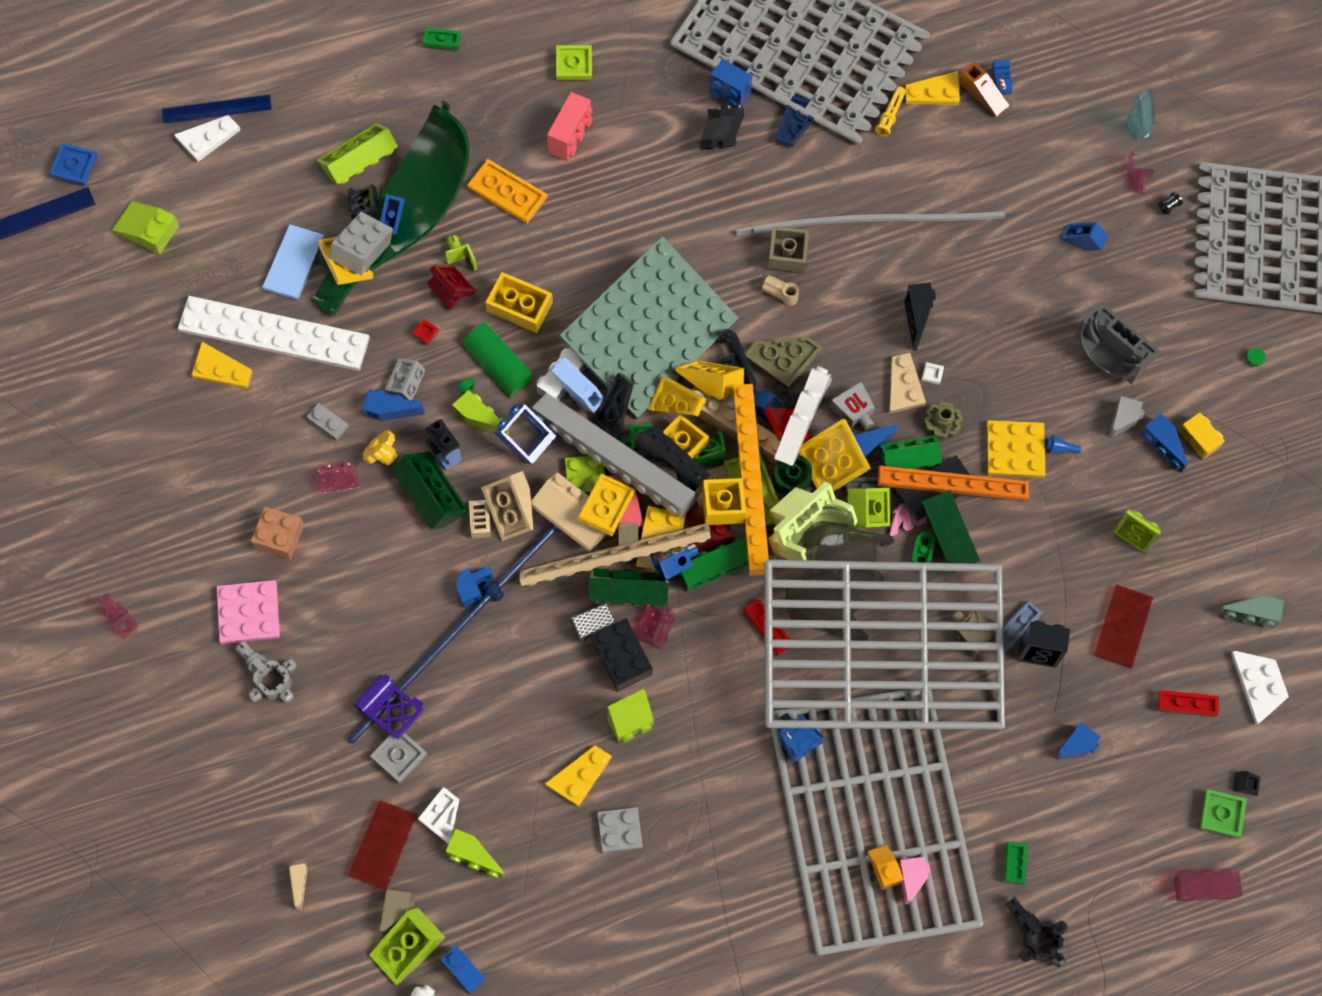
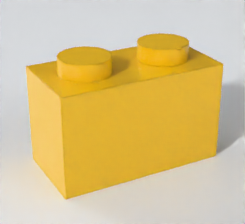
M1198 413L1184 423L1178 431L1202 460L1218 450L1225 441L1222 434L1215 430L1209 419L1201 413Z

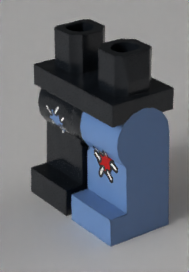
M442 419L436 420L425 428L430 437L426 439V443L445 470L462 461L459 450L460 444Z

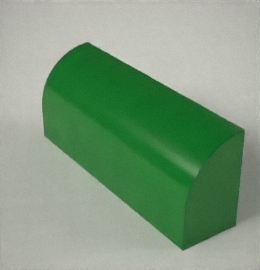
M485 321L474 328L464 339L463 348L509 398L533 381V373Z

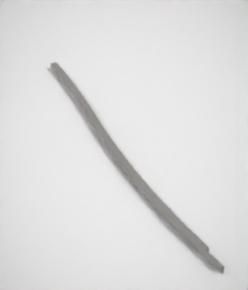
M1004 211L965 214H871L821 217L737 229L736 236L751 234L753 229L754 234L772 231L773 226L795 228L852 222L990 220L1005 218Z

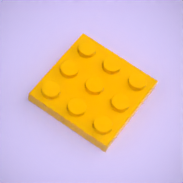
M845 419L838 421L802 444L799 454L807 458L811 463L812 480L817 489L824 482L831 484L834 492L871 469Z
M988 420L987 476L1044 478L1046 476L1044 423Z

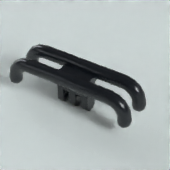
M730 329L719 330L717 332L719 336L717 342L729 343L734 352V355L722 358L720 360L721 363L744 368L746 384H753V394H755L756 379L737 334Z

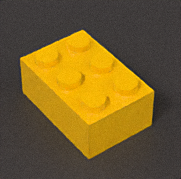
M501 272L485 302L486 312L537 333L553 304V296L551 292Z

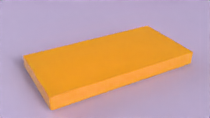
M489 159L484 162L467 184V189L526 224L529 223L548 197L543 191Z

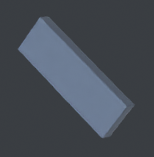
M1029 600L1003 627L1004 655L1022 637L1030 622L1037 621L1043 614ZM996 636L990 642H996Z

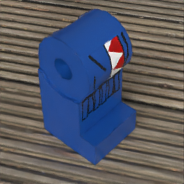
M1010 60L993 61L991 68L993 83L1002 95L1012 94Z

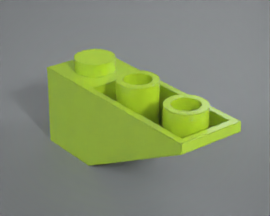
M469 390L452 405L453 412L466 425L495 432L497 424L503 420V418L499 419L495 415V411L490 406L486 407L476 393L472 394ZM509 429L505 431L507 435H509Z
M455 829L446 849V854L449 856L448 859L456 863L463 861L468 864L469 868L479 871V868L487 871L486 874L490 877L497 879L500 876L503 878V870L475 836Z

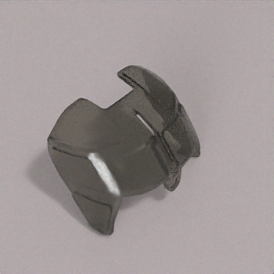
M818 521L804 531L799 546L812 548L810 560L876 562L877 548L875 542H879L884 547L893 544L895 539L890 535L865 532L836 522ZM807 568L803 578L792 580L842 581V569ZM850 569V581L884 582L883 575L876 570ZM786 588L785 599L842 601V589ZM850 589V601H863L868 589ZM788 608L790 619L842 621V609ZM850 609V621H857L854 613L858 609ZM812 628L843 638L842 628ZM850 629L851 641H866L869 638V635L862 629Z

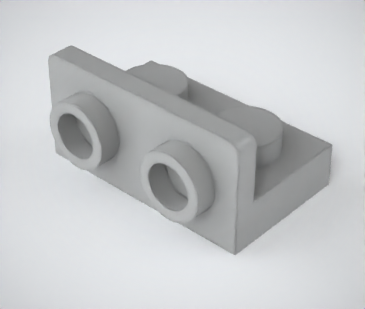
M399 358L385 391L391 395L397 394L407 400H413L424 376L425 369L417 360Z

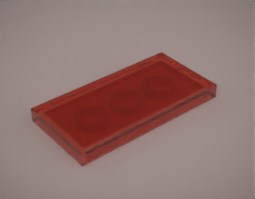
M1117 584L1115 585L1095 649V657L1130 669L1133 667L1153 601L1152 596Z

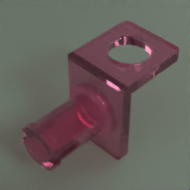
M1131 151L1127 157V176L1135 177L1134 192L1138 193L1139 190V193H1144L1146 190L1145 180L1146 178H1151L1155 170L1134 168V151Z
M104 594L99 598L98 602L106 610L103 612V615L123 638L138 627L136 621L119 601L115 603L109 594ZM124 620H129L131 622L130 627L122 630L120 628L121 623Z

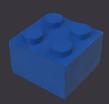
M722 59L711 73L709 93L714 98L726 102L727 105H732V107L743 105L751 95L753 76Z

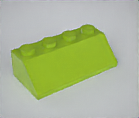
M375 123L316 161L332 182L344 184L352 175H358L368 165L371 166L379 162V158L392 154L398 145L387 127Z

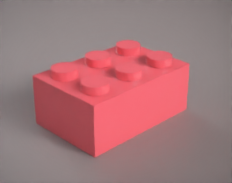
M573 92L570 93L547 134L549 154L566 161L575 154L578 141L581 142L584 137V130L586 127L589 128L592 123L591 100Z

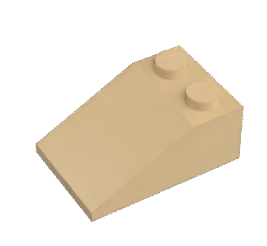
M523 471L481 487L502 541L533 530L530 488Z

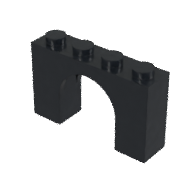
M656 425L642 434L634 449V452L652 464L655 463L658 457L668 461L676 472L677 480L695 492V499L698 498L702 491L703 480H708L711 476Z

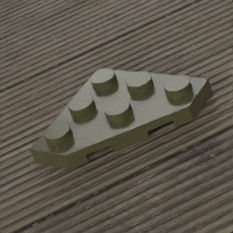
M808 336L791 340L789 338L776 339L771 342L756 341L745 355L750 363L779 384H783L790 389L822 351L823 347Z

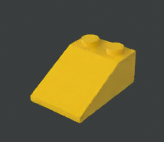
M699 360L676 367V372L706 395L715 396V399L718 400L726 399L727 396H733V385L744 384V368Z
M648 506L641 540L684 529L686 513L680 518L676 514L672 515L666 509ZM650 555L637 557L636 567L656 571Z

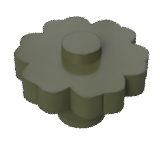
M941 402L939 406L933 404L927 409L924 425L926 431L929 433L933 432L937 439L945 440L948 436L955 437L960 432V424L963 417L959 409H954L953 404Z

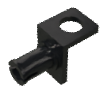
M780 384L773 394L776 395L785 409H791L796 407L802 391L794 394L783 384ZM780 391H784L787 394L786 401H781L778 398Z

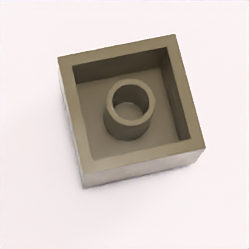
M773 226L768 269L804 273L809 230Z

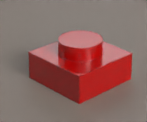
M423 319L413 331V336L429 345L439 333V328Z

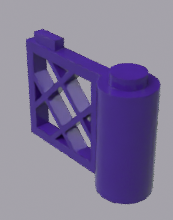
M379 674L353 705L362 714L369 717L395 739L399 740L424 711L422 706L424 704L416 697H413V699L409 698L393 685L394 680L390 676ZM395 693L401 697V703L390 705V698ZM413 706L417 709L413 715L405 716L404 707ZM401 708L402 717L391 718L390 709ZM387 709V719L375 717L380 710ZM402 721L401 729L397 733L391 729V722Z

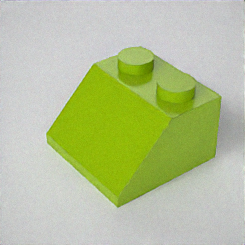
M890 488L848 489V504L853 506L858 520L855 526L848 525V527L890 526Z

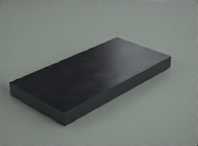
M957 455L928 470L970 475ZM896 488L894 490L915 522L927 516L922 501L943 493ZM952 493L954 500L963 496L962 494Z

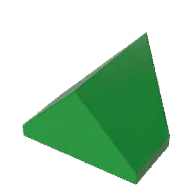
M720 430L716 434V439H711L708 445L702 448L704 451L702 455L695 456V461L700 466L722 465L724 463L726 450Z

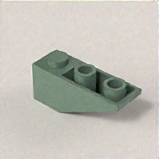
M1261 596L1225 605L1219 610L1218 614L1223 615L1227 619L1236 618L1248 624L1258 623L1266 628H1274L1281 622L1284 600Z

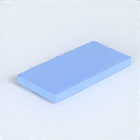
M290 224L264 282L263 290L299 300L320 250L318 241L325 239V236Z

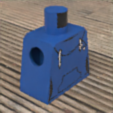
M787 712L783 714L778 720L793 719ZM800 716V717L797 718L796 720H807V719L804 718L803 716ZM783 728L778 734L793 764L820 746L825 740V737L816 728Z

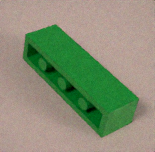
M738 537L732 541L733 543L719 545L714 551L709 553L707 551L697 556L698 558L691 560L692 566L678 573L686 591L689 592L747 567L746 537Z

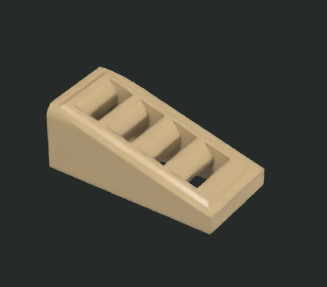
M469 501L471 537H491L487 501ZM485 505L484 509L473 508V506ZM485 512V515L474 516V513ZM486 519L484 522H474V520ZM485 525H486V528H478V529H475V526H485Z
M305 863L289 867L294 906L297 910H301L303 906L308 871Z

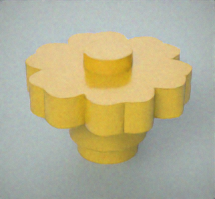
M389 430L377 435L370 445L365 448L362 454L364 456L363 460L368 464H372L376 460L386 465L393 463L398 456L396 450L392 447L395 435Z

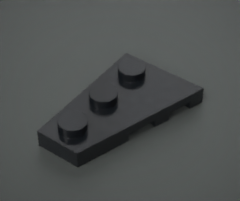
M617 373L592 419L600 429L618 441L620 440L634 383L623 373Z

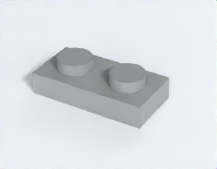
M320 403L307 416V420L335 440H338L349 427L348 423Z

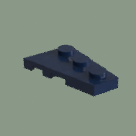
M793 96L790 101L806 108L811 100ZM787 105L775 143L793 147L814 122V117H810V115L806 117L799 113L800 110L796 112L790 109V105Z

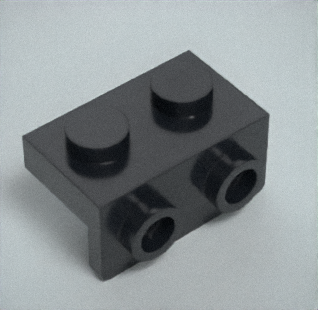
M373 184L359 192L355 191L352 187L348 189L349 215L351 218L355 219L360 212L372 218L378 214L377 188Z

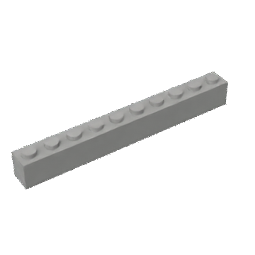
M546 393L532 407L533 413L554 434L560 435L566 443L576 446L581 453L591 456L597 464L601 463L610 473L619 475L625 483L635 486L641 494L648 495L656 504L666 507L672 515L676 514L682 518L696 502L694 491L550 394Z

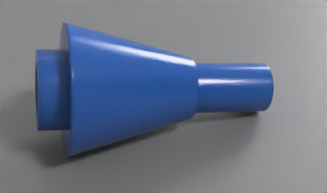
M1051 435L1046 440L1045 448L1048 449V453L1069 451L1080 454L1081 446L1072 445L1055 435Z

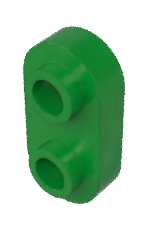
M922 532L917 536L911 562L919 563L917 559H923L924 563H931L935 547V537L931 533ZM922 541H926L928 545L924 546Z

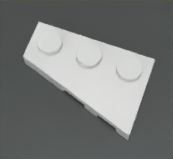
M227 115L177 133L174 136L194 159L199 162L238 133L240 127Z

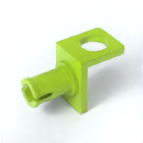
M453 235L454 242L450 236L447 239V243L451 250L445 252L448 264L469 258L474 270H477L476 261L469 244L461 246L458 236Z

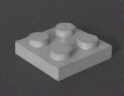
M397 727L394 730V732L397 733L400 730V728ZM404 733L399 740L390 735L370 757L401 784L428 754Z
M638 807L598 812L602 854L643 849Z

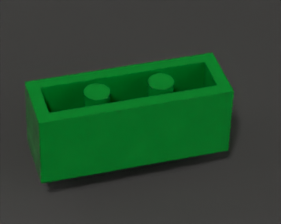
M935 435L880 445L882 466L917 469V467H932L942 463L940 441Z

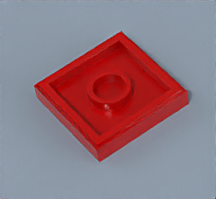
M768 407L765 410V414L779 441L782 440L790 416L795 409ZM808 431L803 442H807L811 439V436Z

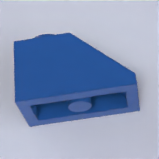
M386 194L380 222L393 228L392 234L397 235L406 199Z
M1098 222L1071 223L1067 225L1061 239L1086 251L1102 250L1108 234Z
M1081 722L1056 754L1055 758L1086 757L1089 752L1093 754L1100 745L1097 741L1101 736Z
M457 945L441 959L443 965L469 994L485 981L482 974Z

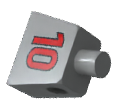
M862 382L832 400L830 408L841 419H845L850 427L860 423L865 430H868L874 425L870 416L875 408Z

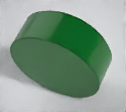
M1252 348L1246 355V361L1252 367H1259L1266 360V354L1260 348Z
M469 377L459 385L457 390L463 396L468 390L471 392L475 388L476 382Z

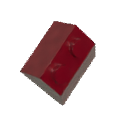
M703 506L686 515L688 528L705 524ZM709 525L711 538L702 543L694 542L698 551L716 548L722 544H730L732 542L730 525Z

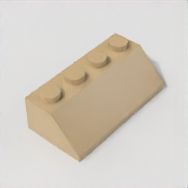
M556 473L547 480L531 501L533 509L588 551L608 535L577 521L589 496L559 473Z

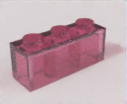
M1232 868L1220 869V872H1212V869H1202L1200 873H1192V870H1181L1174 877L1177 901L1238 899L1242 896L1239 871H1232Z

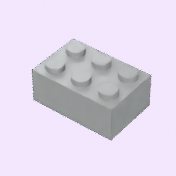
M360 212L332 242L329 259L362 276L390 245L393 228Z

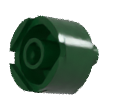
M802 455L797 456L793 465L778 460L773 473V484L776 490L784 495V497L795 487L807 491L812 478L811 463Z

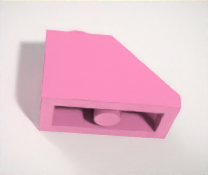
M925 857L900 860L898 863L904 879L901 884L905 904H910L930 874L929 862H925Z

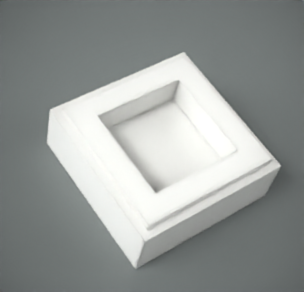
M926 362L921 381L940 385L944 366Z

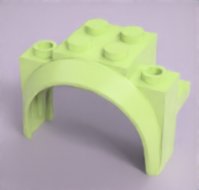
M824 482L813 493L795 487L770 510L776 527L774 528L775 533L768 540L774 554L788 560H807L805 556L806 549L797 545L807 533L831 523L855 526L858 520L851 504L835 498L831 484Z

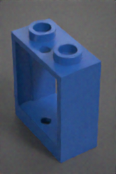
M525 404L515 405L510 409V415L497 424L494 434L524 464H533L556 435ZM520 414L541 434L526 452L505 433Z

